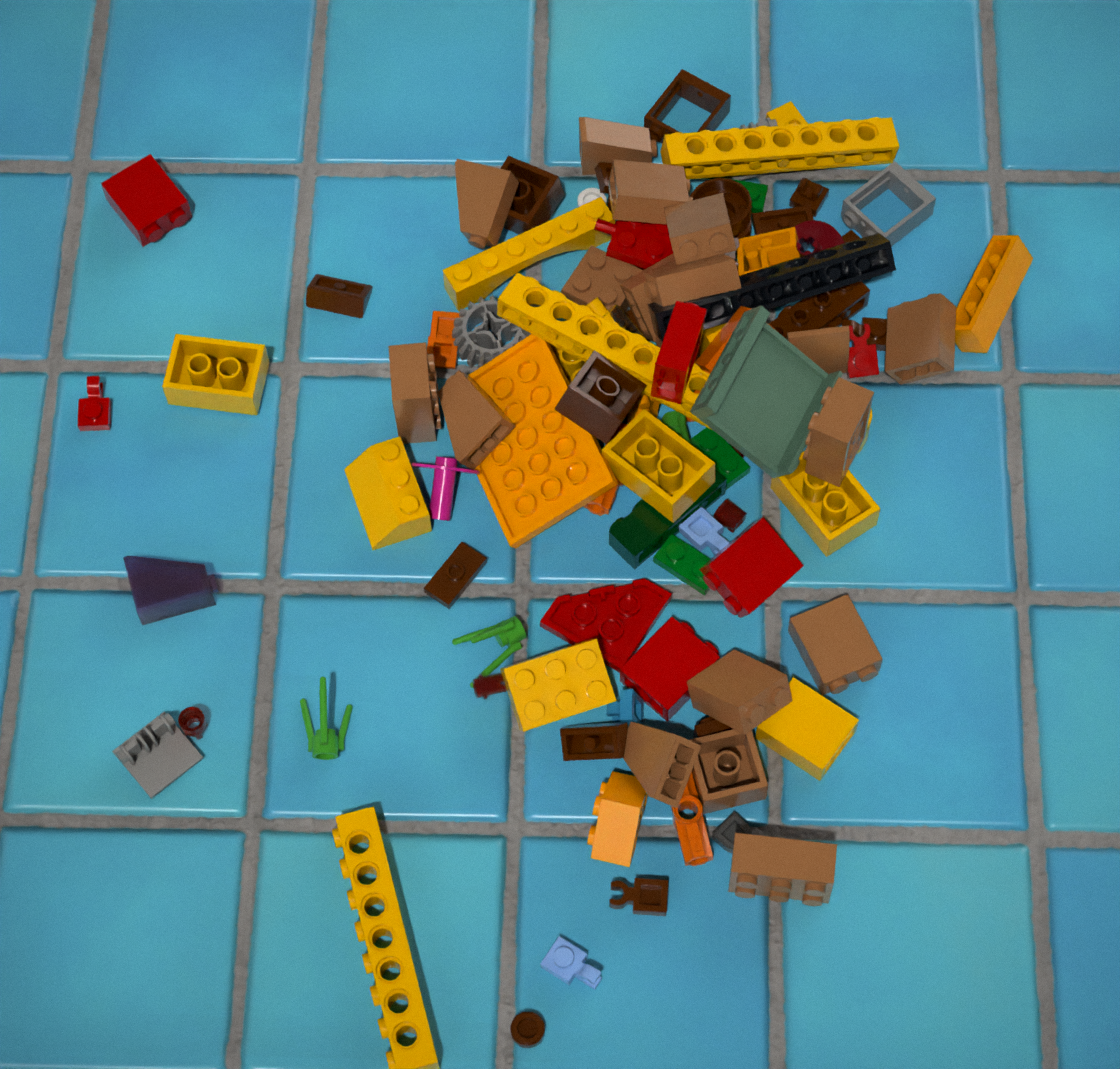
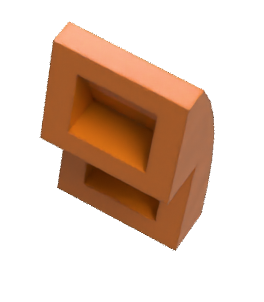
M433 311L427 353L434 354L435 368L456 369L459 351L458 346H454L453 341L455 338H452V330L455 318L460 317L459 313Z

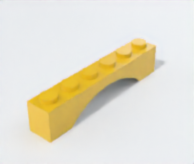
M599 197L442 270L444 288L456 309L460 311V309L468 307L469 301L475 304L480 296L485 299L508 278L537 261L563 252L588 250L591 245L597 247L610 241L611 235L594 230L598 218L614 224L615 220H613L612 213L602 197Z

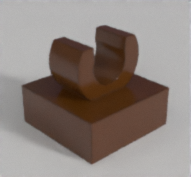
M802 178L790 198L789 206L800 207L810 205L812 215L816 217L828 197L829 189L806 178Z

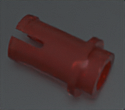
M501 673L486 677L480 674L478 678L472 680L476 698L482 697L483 700H486L489 695L507 692L505 683L500 684L504 682Z

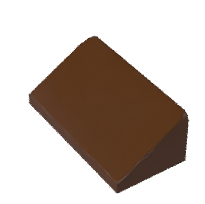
M316 274L307 286L306 306L362 318L365 314L373 286Z
M627 722L580 724L560 728L563 761L624 758L628 731Z

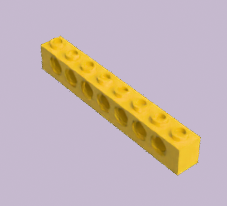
M872 117L863 120L818 121L811 124L798 125L791 123L784 126H759L746 129L703 130L693 133L675 132L664 135L660 153L663 164L684 166L686 179L888 164L893 163L899 149V143L892 117Z
M518 272L499 296L497 303V315L584 362L588 360L595 350L646 385L642 391L643 394L711 429L690 412L699 395L691 390L701 391L710 375L694 363L681 404L650 396L655 363L660 347L648 342L642 335L627 331L614 320L605 319L593 313L589 307L578 305L567 299L561 292L552 291L542 286L536 279L529 276L525 277ZM532 304H537V305H540V306H539V307H533V306H530V305H532ZM564 318L566 321H559L557 319ZM589 332L594 335L588 336L583 333ZM610 347H619L620 350H613ZM638 361H645L648 364H639Z
M374 806L335 816L337 828L332 829L336 848L343 847L345 856L344 859L339 860L343 879L350 878L352 890L346 892L351 911L358 909L360 921L354 922L358 941H365L368 953L362 954L366 974L373 973L376 985L370 986L374 1007L381 1005L384 1016L377 1019L382 1039L389 1038L392 1049L385 1052L389 1069H440ZM358 843L369 845L368 849L363 853L357 854L352 852L353 847ZM371 873L377 876L375 881L369 885L359 882L365 874ZM373 905H382L384 907V911L378 916L367 914L368 909ZM388 936L392 938V942L386 948H378L375 946V942L379 937ZM389 968L399 969L400 974L394 980L388 981L382 977L383 973ZM397 1000H404L408 1003L407 1009L402 1013H394L390 1010L391 1005ZM410 1032L417 1036L416 1041L410 1046H402L398 1043L400 1036L404 1033Z

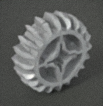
M493 294L489 301H485L481 296L478 299V304L469 301L468 310L460 309V317L454 320L452 338H455L453 343L454 346H458L461 360L467 359V364L470 368L478 364V368L482 367L531 334L497 315L498 301H496Z

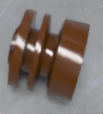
M715 178L706 180L694 189L690 197H693V200L723 193L733 237L740 239L751 236L752 200L749 191L741 183L732 179Z

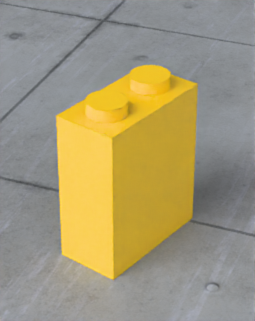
M793 677L789 682L793 701L759 724L756 728L755 739L821 781L855 734L859 719Z

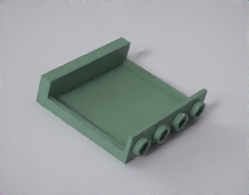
M761 305L743 313L690 412L768 475L776 478L789 475L797 469L800 463L799 457L803 449L808 446L805 444V441L810 432L807 428L814 412L820 413L823 407L821 400L827 387L833 388L838 377L841 378L843 373L840 370L830 374L826 373L766 323L770 312Z

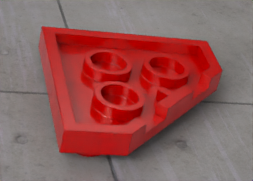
M644 578L632 581V584L588 590V593L571 597L570 594L558 596L541 619L540 627L571 645L589 639H597L605 665L620 673V668L636 653L671 601L672 594Z

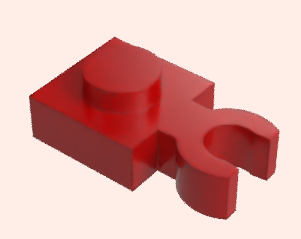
M862 324L863 334L860 337L855 336L853 326H849L852 347H849L847 378L879 375L876 344L867 345V339L871 332L869 324Z

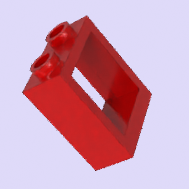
M676 301L655 363L650 396L681 404L701 344L707 309L691 302L683 303Z

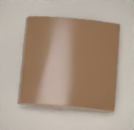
M849 325L787 333L786 339L826 373L830 374L839 370L842 373L847 372L850 343Z

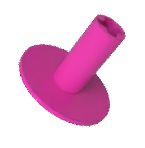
M436 456L435 465L411 464L414 467L434 469L429 511L430 519L450 521L456 472L480 474V471L457 468V460L455 458Z

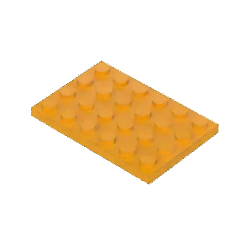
M530 334L468 375L475 380L516 426L475 468V470L480 471V474H477L479 481L511 547L516 549L618 485L608 461L602 455V449L596 437L555 410L556 405L570 384L550 343Z

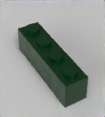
M715 469V482L674 523L641 499L627 517H620L611 525L609 529V545L635 570L659 550L671 534L674 536L678 534L679 525L700 507L706 510L726 492L727 479Z

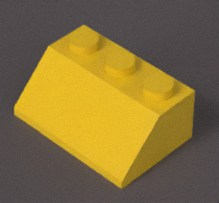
M400 436L371 445L344 469L372 550L432 531L429 512Z

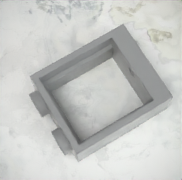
M894 161L843 200L841 217L846 226L851 229L854 228L862 237L880 233L890 241L892 247L933 215L936 198ZM889 189L912 212L884 233L860 210Z

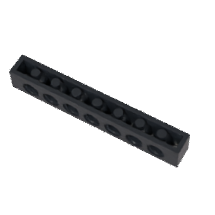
M876 233L740 275L739 279L742 287L740 289L683 303L691 302L707 309L703 328L705 330L727 323L740 306L753 309L762 305L766 310L895 271L896 267L891 243L883 235ZM653 302L647 305L654 332L663 342L675 304L663 307Z

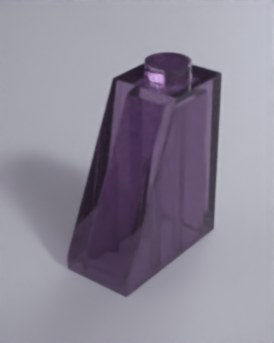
M137 556L123 557L136 611L142 625L216 605L214 593L219 592L214 574L208 575L204 564Z

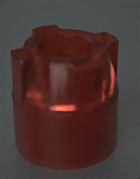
M727 498L718 507L713 517L723 527L734 533L745 521L747 513Z
M185 708L178 718L179 725L185 736L196 737L197 740L203 738L202 734L208 724L203 712L199 708ZM194 722H198V723H199L198 726H196V727H194V728H189V726H190L192 723H194Z

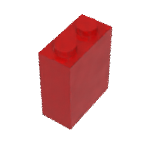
M151 154L101 183L106 200L142 247L159 240L164 234L184 225L187 220L192 218L187 199Z
M762 517L750 524L699 570L703 573V580L707 586L713 591L717 590L723 597V603L727 610L741 618L752 613L804 565L765 518Z
M671 617L620 668V682L628 689H633L643 699V702L668 722L690 699L687 681L720 659L719 652L711 643L707 641L703 643L697 638L695 632L687 623L683 621L679 623Z

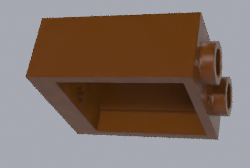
M682 69L644 116V127L649 128L650 139H655L656 142L663 143L664 135L679 132L662 121L682 97L711 113L697 132L703 130L715 131L730 112L731 95Z

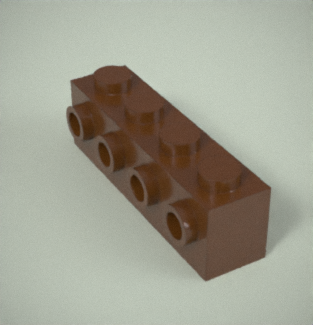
M860 281L800 300L793 306H786L775 320L767 323L785 339L788 332L840 327L842 320H849L868 306L870 289Z

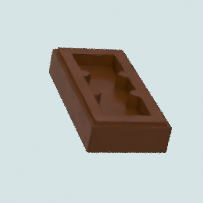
M461 542L426 584L424 593L450 609L487 564V558Z

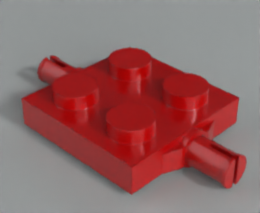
M600 218L596 221L594 230L611 235V241L606 252L608 257L647 269L673 254L667 225L617 220L614 224Z

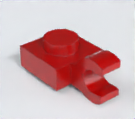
M87 376L88 398L79 399L78 428L80 431L110 430V398H103V383H100V376Z

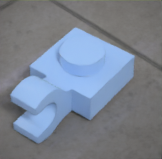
M702 507L679 525V532L700 551L708 546L712 553L716 555L729 544L725 538L720 536L723 533V526Z
M560 936L540 963L542 969L568 985L576 977L595 990L602 980L599 970L591 965L584 964L588 958L587 953Z

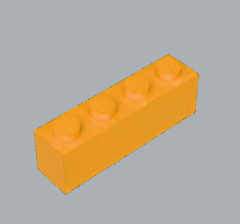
M1018 235L992 236L956 308L955 343L961 352H988L1030 267L1033 257Z

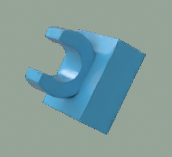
M633 689L620 690V702L615 701L607 704L606 715L612 716L613 722H627L628 727L631 721L643 725V699Z

